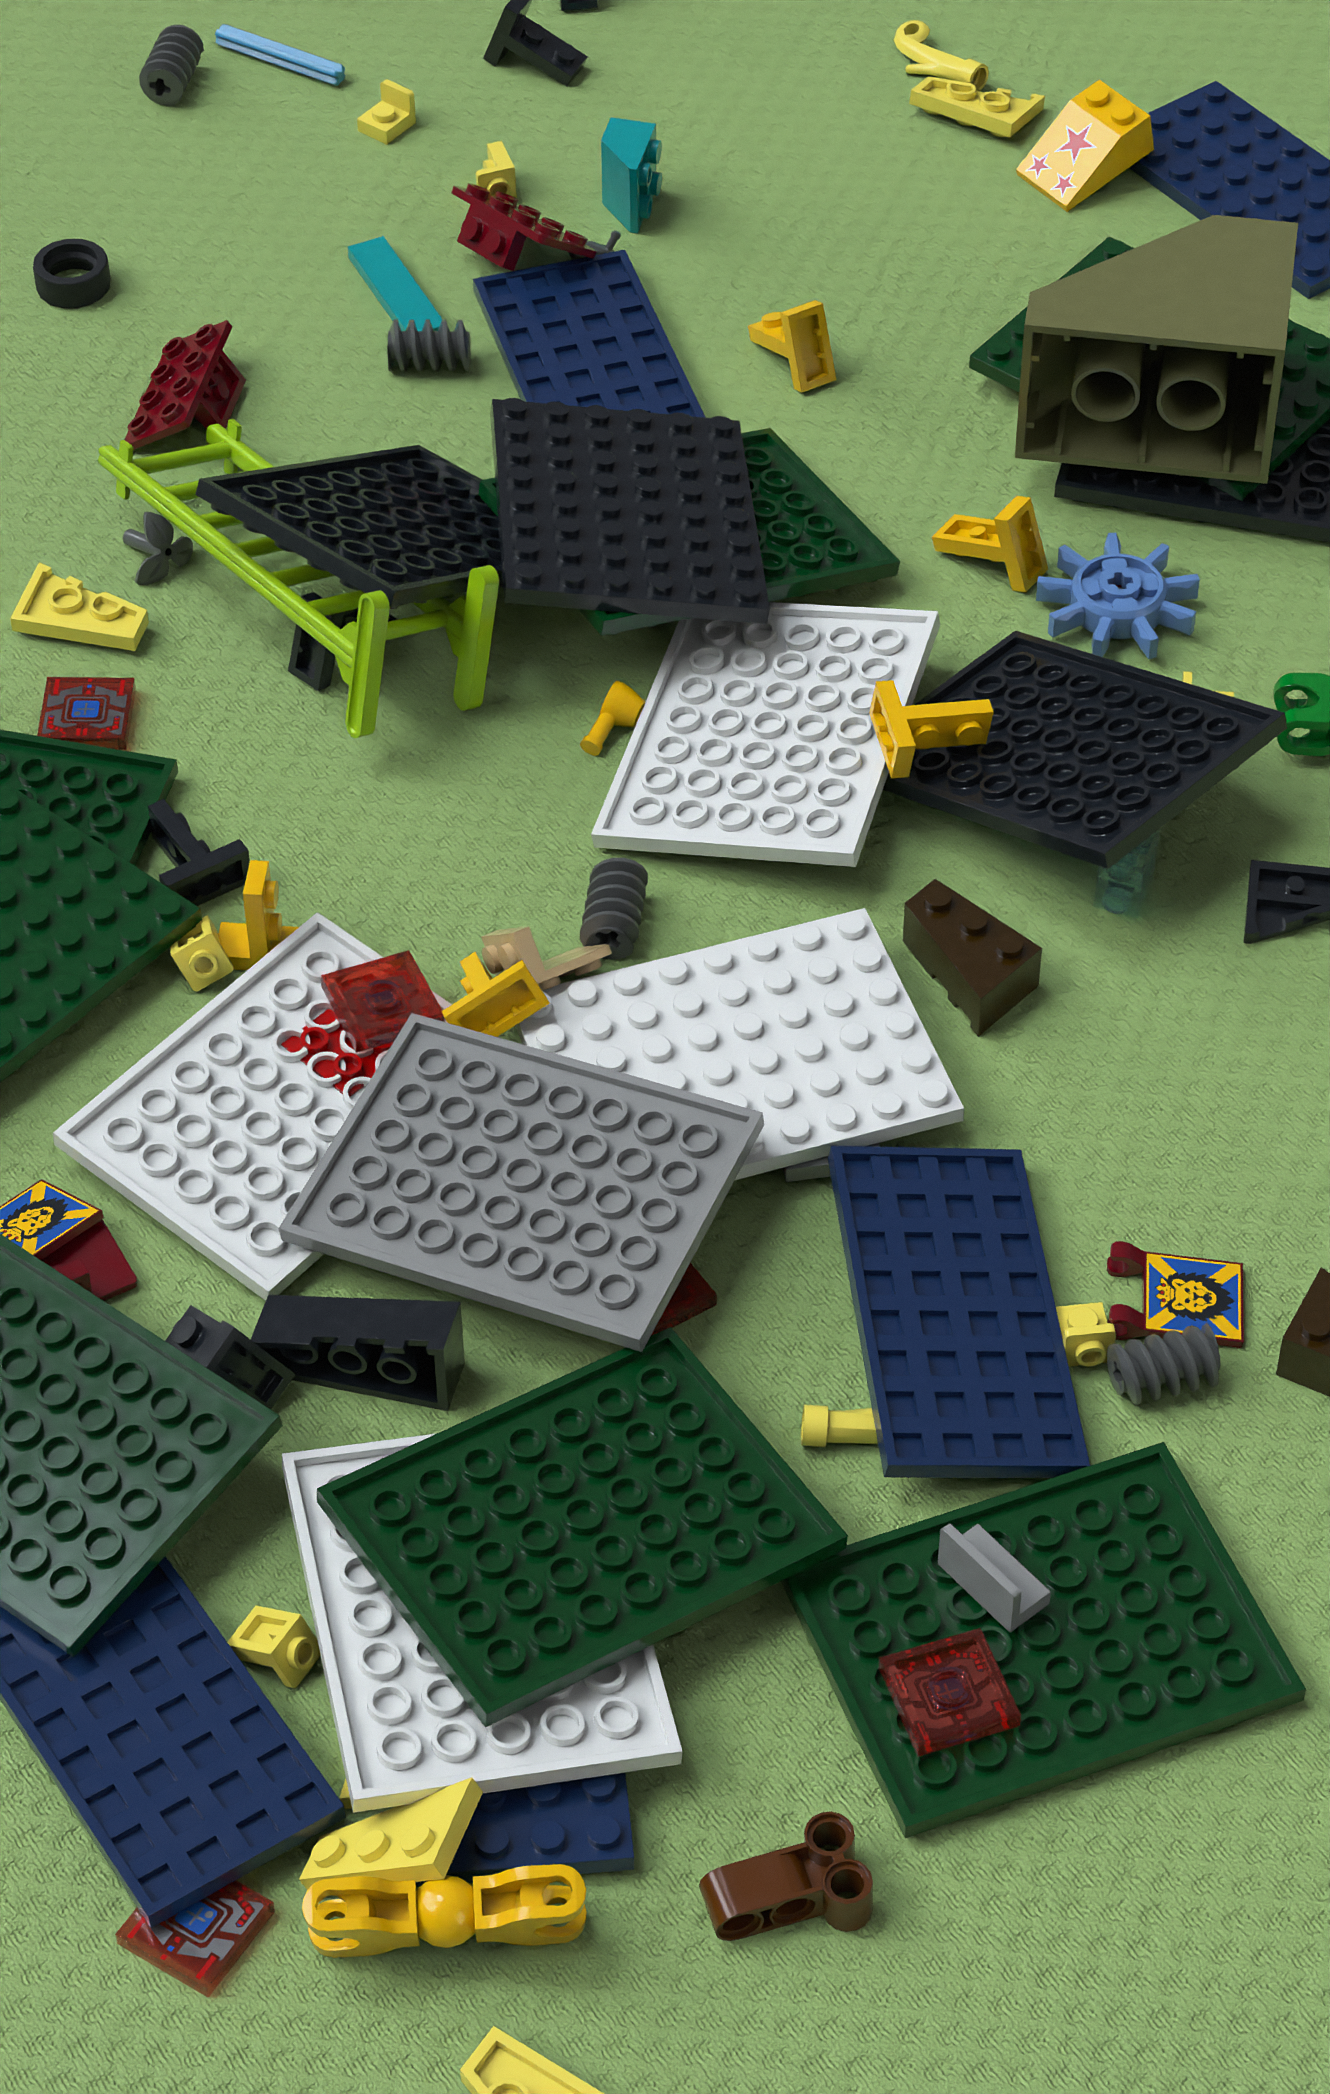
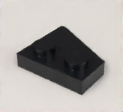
M1251 860L1243 943L1252 944L1330 920V868Z

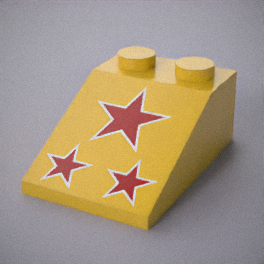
M1099 79L1067 103L1016 169L1017 175L1068 212L1154 150L1151 117Z

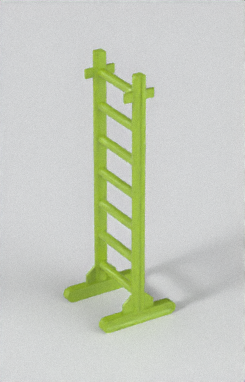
M234 419L228 420L227 429L220 424H213L207 427L206 441L209 445L133 459V446L125 440L119 442V451L112 445L99 448L98 463L117 478L116 493L124 500L129 499L131 489L335 655L342 679L349 685L345 724L351 737L359 738L371 735L375 731L386 640L444 627L452 652L458 657L453 693L455 704L462 711L482 705L499 588L498 573L493 566L487 565L470 571L466 596H460L452 603L444 597L430 599L426 603H413L424 613L389 622V600L381 590L369 593L357 590L306 602L288 586L335 575L328 571L315 569L308 564L269 572L252 557L284 551L275 545L273 539L262 537L233 543L217 529L243 524L242 521L231 515H224L218 512L198 515L182 502L200 498L195 495L199 480L163 487L148 475L150 473L224 459L223 471L227 474L239 473L238 467L243 470L242 472L274 467L241 441L242 425ZM358 608L357 623L355 621L349 622L342 629L325 617Z

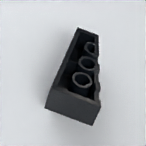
M268 1295L251 1337L254 1343L296 1374L292 1379L294 1381L444 1411L449 1410L465 1365L461 1302Z

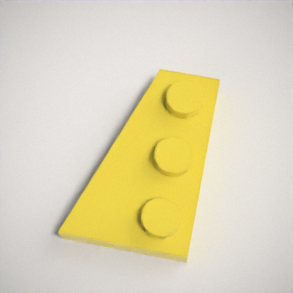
M928 76L911 90L909 104L922 108L928 114H941L956 119V122L961 125H974L988 130L994 136L1010 138L1043 110L1045 96L1032 94L1030 100L1011 97L1012 90L997 88L996 92L976 91V86L972 83Z

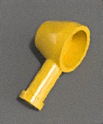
M616 680L605 697L599 717L588 735L584 736L580 742L581 748L590 755H599L603 749L602 744L613 726H636L646 701L630 686Z

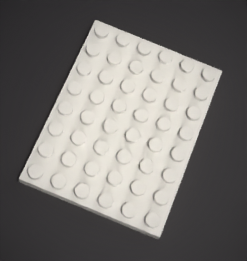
M769 602L770 612L767 624L698 618L679 620L591 833L594 848L856 867L889 773L869 714L876 681L893 680L902 706L913 704L940 627L938 611Z
M865 908L559 984L543 991L550 1002L548 1005L515 1025L523 1045L763 1112L764 1127L735 1180L826 1157L829 1155L831 1146H868L963 1121L964 1107Z
M317 912L54 1131V1145L266 1301L268 1295H279L323 1255V1253L282 1241L278 1228L371 1079L369 1077L353 1078L345 1084L343 1094H341L333 1087V1084L341 1081L339 1074L330 1078H323L313 1071V1066L321 1060L334 1061L339 1056L338 1054L333 1052L317 1053L310 1058L306 1066L300 1059L308 1054V1049L303 1047L298 1052L290 1053L281 1044L291 1036L300 1037L304 1031L302 1028L305 1026L308 1028L319 1027L327 1033L333 1032L340 1027V1022L337 1019L328 1025H319L313 1022L315 1018L327 1009L335 1012L337 1006L328 991L329 989H342L339 991L343 994L342 997L337 998L336 995L339 992L334 994L337 1001L352 990H366L367 992L354 995L356 998L352 997L353 1002L358 1003L357 998L359 996L390 987L395 988L404 1002L407 1012L385 1019L386 1021L375 1022V1024L384 1023L386 1027L392 1030L397 1028L399 1031H401L402 1027L397 1019L411 1015L412 1010L408 1004L419 996L424 997L430 1010L427 1008L419 1010L420 1015L423 1016L422 1011L426 1010L430 1018L446 1023L448 1022L441 1011L452 1004L416 979L414 981L419 990L406 999L396 984L380 987L387 980L402 979L407 988H409L407 984H412L409 977L405 979L400 977V975L404 974L405 976L407 973L396 974L401 970L400 968ZM373 976L376 983H371L368 977ZM363 977L369 982L368 986L363 983ZM392 989L359 999L361 1005H366V999L390 993L399 1010L382 1015L381 1017L385 1018L405 1011L396 992ZM372 1016L373 1021L380 1019L379 1017ZM393 1021L394 1025L390 1026L389 1022ZM346 1027L341 1032L340 1047L344 1053H354L359 1057H365L373 1053L371 1046L366 1049L355 1050L345 1043L348 1035L357 1030L363 1032L361 1028L350 1032L348 1027ZM307 1034L305 1040L310 1044V1037ZM375 1034L373 1040L378 1044V1036ZM388 1050L383 1051L376 1058V1070L382 1062L385 1055L387 1054ZM343 1059L340 1061V1067L346 1071V1064ZM364 1084V1087L349 1097L348 1092L353 1086Z
M435 1434L282 1454V1470L353 1813L409 1805L471 1777L483 1793L681 1764L683 1751L653 1645L485 1728L317 1503V1488Z

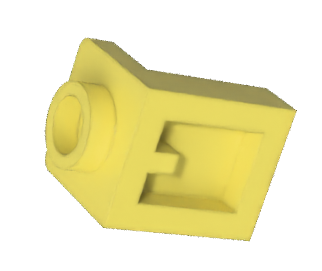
M385 79L380 83L381 101L357 118V126L359 132L387 145L416 123L413 91Z
M503 142L488 143V160H484L483 169L476 172V185L489 190L490 196H495L496 192L500 191L517 198L515 167Z
M208 915L203 917L195 928L169 947L172 958L195 992L230 974L234 969L232 962L220 945L217 929Z
M1103 1303L1056 1307L1068 1366L1082 1365L1089 1367L1100 1363H1107V1349L1110 1344L1115 1343L1116 1331L1113 1324L1107 1323Z
M255 1605L227 1642L241 1661L273 1667L283 1684L291 1688H296L321 1656L318 1640L301 1614Z

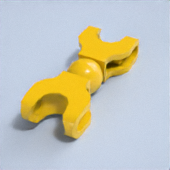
M562 1864L522 1866L505 1870L498 1874L473 1876V1886L459 1877L446 1875L444 1879L426 1881L418 1889L415 1880L392 1881L367 1876L323 1879L309 1887L302 1903L304 1919L308 1925L310 1940L314 1948L320 1954L332 1958L372 1956L397 1948L420 1946L419 1937L433 1946L451 1948L463 1944L475 1933L477 1943L504 1942L522 1946L567 1943L573 1941L582 1933L587 1916L584 1880L574 1868ZM557 1881L563 1882L567 1886L549 1884ZM332 1895L338 1896L340 1898L324 1901L319 1904V1902L327 1896ZM563 1903L564 1905L555 1906L551 1904ZM334 1917H344V1918H338V1919L330 1920L331 1918H334ZM568 1922L565 1926L562 1927L552 1926L554 1924H562ZM328 1938H343V1939H342V1940H339V1941H332V1940H329Z

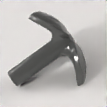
M144 512L145 534L134 529H128L123 534V542L126 545L152 555L142 562L136 573L135 583L138 585L153 584L166 577L169 572V559L181 567L188 563L193 554V542L190 538L181 536L171 544L174 536L172 525L159 514Z

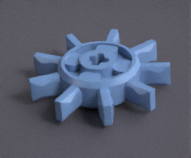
M1108 533L1104 546V555L1090 561L1083 558L1067 545L1061 546L1058 552L1057 568L1069 575L1073 580L1038 576L1036 601L1070 604L1049 614L1048 634L1052 638L1083 626L1093 633L1092 654L1103 657L1109 648L1111 638H1134L1146 657L1153 659L1157 657L1159 638L1154 628L1158 624L1187 635L1193 633L1196 611L1171 602L1197 599L1199 576L1198 574L1163 578L1160 572L1167 567L1168 545L1160 544L1145 559H1141L1136 556L1121 554V544L1117 533Z

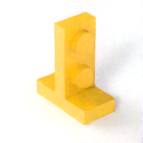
M814 300L783 312L768 313L762 316V321L748 326L752 342L789 359L795 390L802 393L837 380L823 303Z
M1016 496L994 520L954 514L932 536L935 551L951 553L957 556L989 559L993 562H1005L1012 591L1026 593L1038 581V576H1043L1048 570L1030 497Z
M893 680L876 681L869 711L891 779L909 777L915 749L986 744L994 713L989 699L902 706Z
M250 860L243 890L246 923L221 922L218 933L220 945L232 962L233 970L250 969L299 928L282 926L281 913H274L278 903L279 886L278 881H271L269 861Z
M474 952L460 961L466 977L461 979L460 982L468 995L441 1012L449 1024L498 1037L550 1002L523 960L492 978L477 953Z

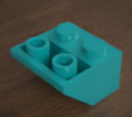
M611 117L601 139L602 204L630 233L638 234L643 220L650 218L653 195L658 196L661 190L662 173L656 172V164L660 161L662 142L661 140H656L655 123Z

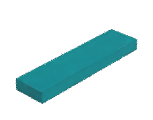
M384 236L348 246V258L391 320L398 319L402 331H406L410 319H414L418 331H422L426 319H430L433 330L438 331L442 321L441 316Z

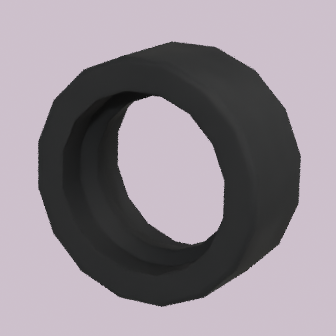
M84 239L55 241L41 248L34 257L33 272L36 290L40 298L50 305L60 308L88 306L102 299L110 289L111 278L108 257L104 249L92 241ZM70 269L89 271L77 277L62 278L54 276L59 272Z

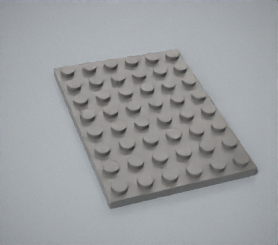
M411 1013L278 1229L281 1240L642 1352L763 1129V1112Z

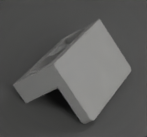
M951 1524L946 1525L940 1530L938 1565L1009 1632H1012L1049 1604L1051 1592L979 1524L963 1535Z

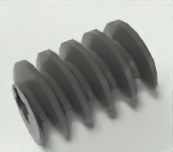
M171 25L160 32L139 75V83L143 93L153 102L170 106L175 105L181 100L200 61L201 53L204 51L203 42L194 30L184 25Z
M393 319L388 331V370L391 371L394 361L397 360L400 370L407 371L410 361L413 360L416 370L423 371L426 361L429 360L432 370L439 371L443 360H445L449 371H455L459 360H461L465 371H470V332L466 331L462 320H458L454 331H450L446 319H442L438 331H434L430 319H426L422 331H418L414 319H410L406 331H402L398 319Z
M610 858L598 863L590 873V884L587 888L585 911L580 928V941L583 946L609 944L612 954L602 959L617 960L626 958L633 953V943L639 937V925L641 924V912L644 908L643 899L646 896L648 873L641 864L634 860Z
M1207 1322L1202 1325L1201 1330L1196 1326H1187L1183 1330L1182 1335L1178 1331L1170 1330L1164 1334L1163 1340L1160 1336L1153 1334L1145 1338L1144 1344L1140 1340L1131 1339L1125 1344L1124 1348L1120 1344L1114 1343L1110 1344L1107 1349V1366L1113 1388L1120 1396L1122 1393L1127 1392L1134 1405H1140L1142 1389L1144 1388L1147 1389L1150 1397L1157 1401L1161 1398V1384H1166L1172 1396L1180 1394V1380L1185 1379L1192 1392L1199 1390L1200 1375L1205 1376L1211 1387H1217L1219 1384V1370L1221 1366L1219 1349L1215 1334Z

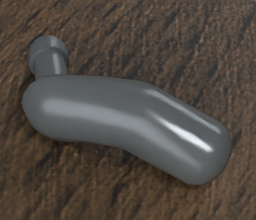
M616 230L612 231L606 245L593 241H587L586 245L596 250V255L615 252L613 248L621 237V233ZM568 252L569 256L574 259L585 257Z

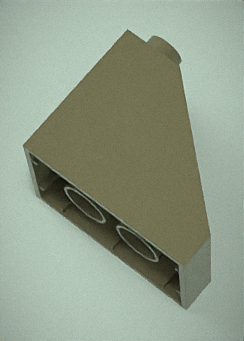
M1212 215L1030 292L1024 324L1015 458L1267 484L1286 348L1298 223Z

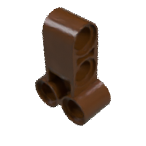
M832 1811L821 1812L809 1820L804 1831V1843L721 1866L707 1873L699 1883L717 1938L723 1941L743 1939L821 1915L836 1930L844 1932L856 1931L868 1923L873 1912L872 1874L867 1866L855 1860L854 1827L848 1818ZM830 1844L839 1847L835 1851L820 1849V1847ZM849 1891L859 1896L852 1899H844L838 1897L837 1894Z

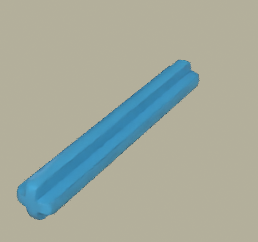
M222 24L215 32L218 46L334 86H338L345 79V67L340 63L227 24Z

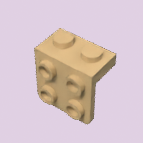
M529 926L496 930L481 936L485 946L482 949V957L490 973L497 976L523 960L542 991L559 985L561 983L559 976L563 977L572 973L578 976L602 967L600 958L612 954L609 944L584 946L542 962Z

